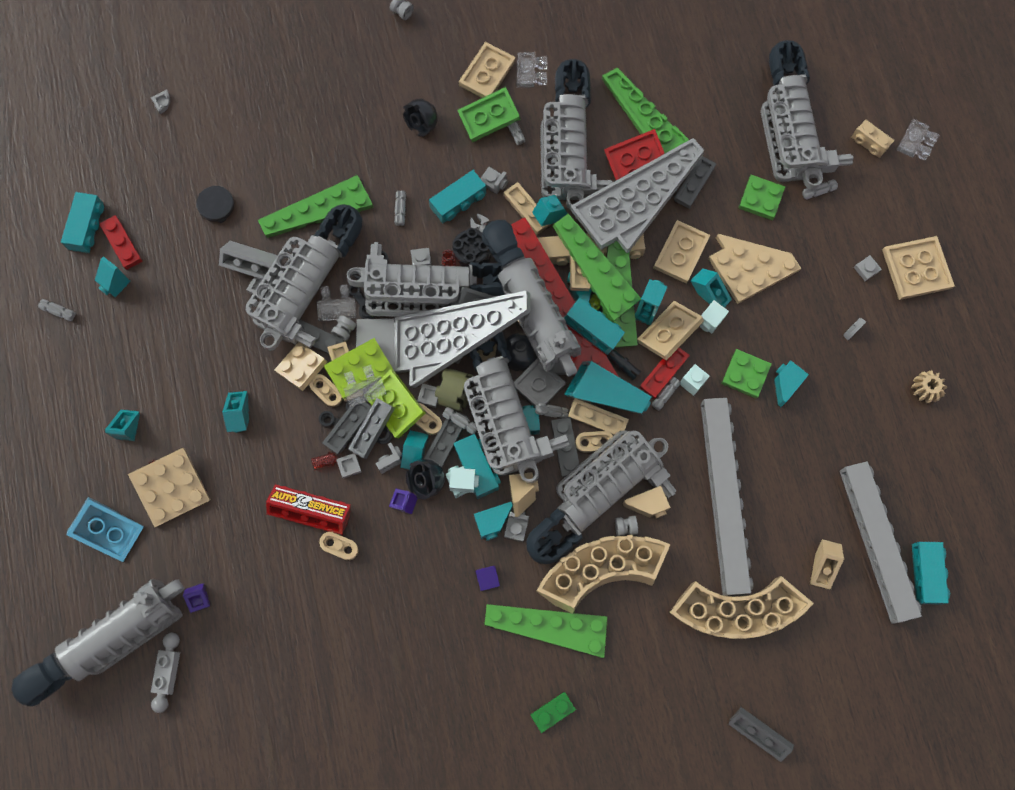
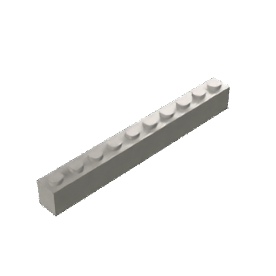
M713 398L702 401L701 412L723 596L748 595L753 590V580L749 578L748 571L751 569V562L746 554L748 540L744 538L746 522L741 514L743 500L739 498L741 482L740 479H737L736 473L739 466L738 461L734 457L736 443L732 441L734 425L733 422H730L729 417L732 411L731 404L728 403L727 398Z

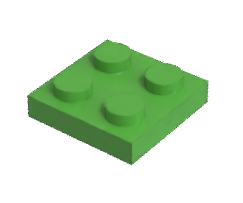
M750 175L738 209L773 221L785 186Z
M736 349L721 384L757 399L771 363Z

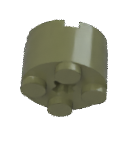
M445 368L442 373L443 380L441 386L438 385L435 391V397H438V404L462 412V408H466L468 405L464 384L467 379L474 376L455 369Z

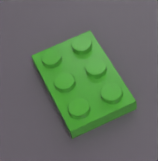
M506 87L458 109V113L472 142L521 120Z

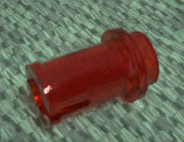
M445 250L442 253V266H455L456 259L453 251Z
M329 451L328 454L311 458L313 468L317 470L329 465L335 466L337 457L334 452L331 453Z

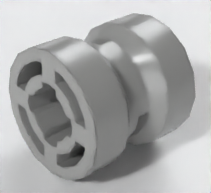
M392 0L390 10L393 13H398L399 17L403 20H407L414 10V5L410 2H405V0Z
M340 316L337 320V326L333 327L331 333L344 341H348L350 332L355 329L356 323L345 316Z
M629 516L628 519H623L622 517L615 518L616 535L637 536L638 525L636 516Z

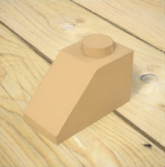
M524 473V476L527 479H532L533 473ZM520 474L509 475L514 515L519 517L536 500L535 492L539 491L538 480L534 483H526Z
M661 486L626 499L622 503L625 508L649 518L655 516L656 519L667 515L666 511L671 508Z
M821 540L815 554L810 581L811 585L831 589L844 560L842 544Z

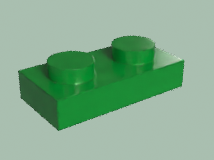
M563 692L530 714L540 732L543 733L576 709L566 693Z

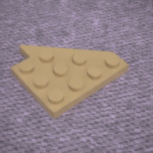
M721 234L716 236V240L722 247V250L708 258L737 304L801 270L792 253Z

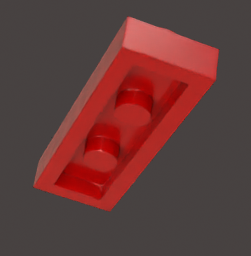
M116 215L100 223L103 232L126 270L142 262L140 255Z
M679 347L667 360L662 359L639 388L655 399L690 355Z

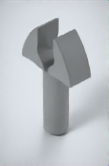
M477 214L481 226L476 224L471 217V228H475L477 231L483 232L485 226L489 224V219L483 215Z

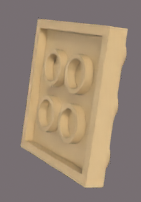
M937 236L886 246L882 249L899 300L945 291L955 287Z
M185 447L128 474L154 527L211 500Z

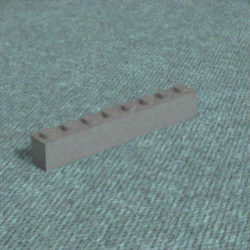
M868 461L844 467L839 471L891 624L922 617L920 613L921 605L913 593L914 585L908 578L907 565L902 561L900 545L895 541L893 535L894 528L888 521L887 508L881 501V491L879 486L875 484L872 467L869 466Z

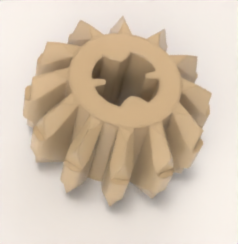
M932 370L921 372L913 380L915 383L911 388L916 389L913 395H919V401L925 399L926 403L937 402L940 400V397L942 398L946 394L944 390L947 389V386L942 384L945 379L939 378L940 373L934 375Z

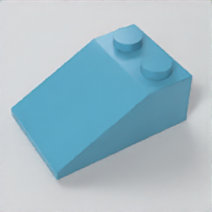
M88 497L69 527L67 536L123 562L144 526Z

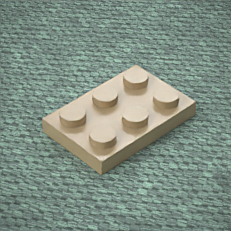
M485 42L459 80V86L482 98L496 92L515 63L516 57Z
M677 220L653 268L687 284L710 235Z
M673 301L637 340L639 344L667 360L704 320L699 314Z

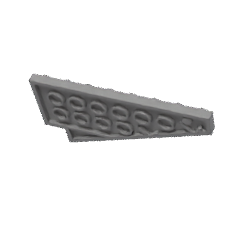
M692 138L571 205L570 210L600 249L617 241L625 252L628 253L701 159L704 149Z
M522 291L395 317L394 371L396 373L409 372V386L412 388L418 387L530 313V292Z

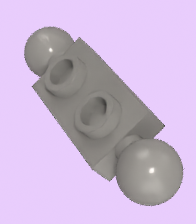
M176 633L166 634L163 638V645L166 649L165 651L158 650L151 693H157V697L151 702V708L156 713H162L167 709L168 700L165 698L166 694L173 695L180 652H174V648L180 642V638Z

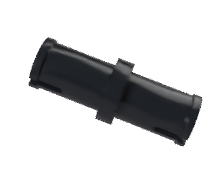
M615 349L611 351L614 357L610 353L606 355L617 366L618 370H622L632 380L636 376L631 371L637 375L640 374L641 371L631 364L627 357L624 358Z

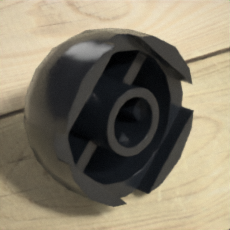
M415 99L403 107L405 109V112H403L405 123L410 130L415 128L419 132L418 136L424 137L435 128L438 121L436 108L427 100Z
M515 333L506 339L507 350L511 355V361L508 363L510 369L514 371L526 370L538 358L525 333Z
M421 459L409 465L411 467L406 472V483L410 492L418 495L416 498L425 500L437 495L442 490L445 483V475L438 463L429 459Z

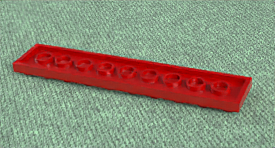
M524 217L511 224L518 248L522 250L525 258H532L540 278L544 280L546 289L552 295L553 302L557 304L559 313L564 317L575 301L527 219ZM567 325L581 347V355L575 358L571 356L577 371L583 361H592L618 376L606 354Z

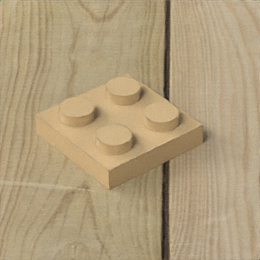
M298 342L275 368V371L303 391L327 361L304 344Z

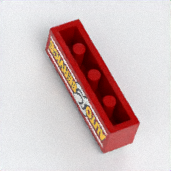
M275 484L266 501L267 515L343 535L350 518V504L309 494L305 491L294 490L286 486Z

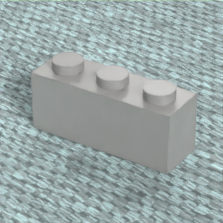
M229 241L220 248L219 266L263 279L278 255ZM278 273L277 275H272V279H275L278 276Z

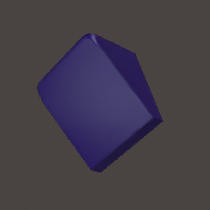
M395 489L389 507L412 514L418 499L416 498L417 495Z
M495 566L476 570L480 591L500 586Z
M204 583L184 590L183 597L190 613L210 606Z

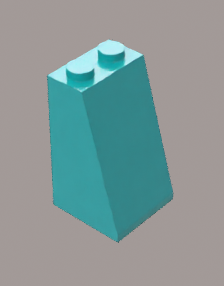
M583 361L564 394L567 397L641 414L649 408L651 404L649 400L652 397L592 361Z

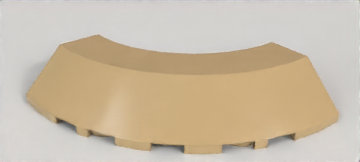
M633 535L608 536L583 544L560 559L544 577L537 592L553 605L573 614L578 604L586 595L604 584L630 580L652 586L670 544L658 539L635 537Z
M782 576L775 578L761 591L742 597L719 595L695 581L681 595L670 613L681 622L703 633L723 638L746 639L760 637L783 629L801 617L813 605V602Z

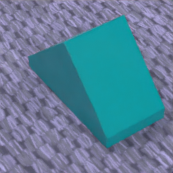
M120 410L105 429V433L115 439L135 441L140 411Z
M410 430L403 446L401 468L410 470L411 466L409 465L412 462L423 459L429 434Z

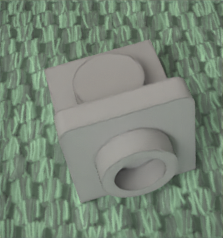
M488 167L480 178L485 183L486 188L496 194L503 190L508 183L505 171L501 174L491 167Z
M429 248L411 250L412 265H431Z
M392 443L388 444L392 455H384L376 463L381 474L401 464L400 457L402 453L398 446L393 447Z
M513 512L509 513L504 538L524 541L529 519L525 512L519 517H515Z

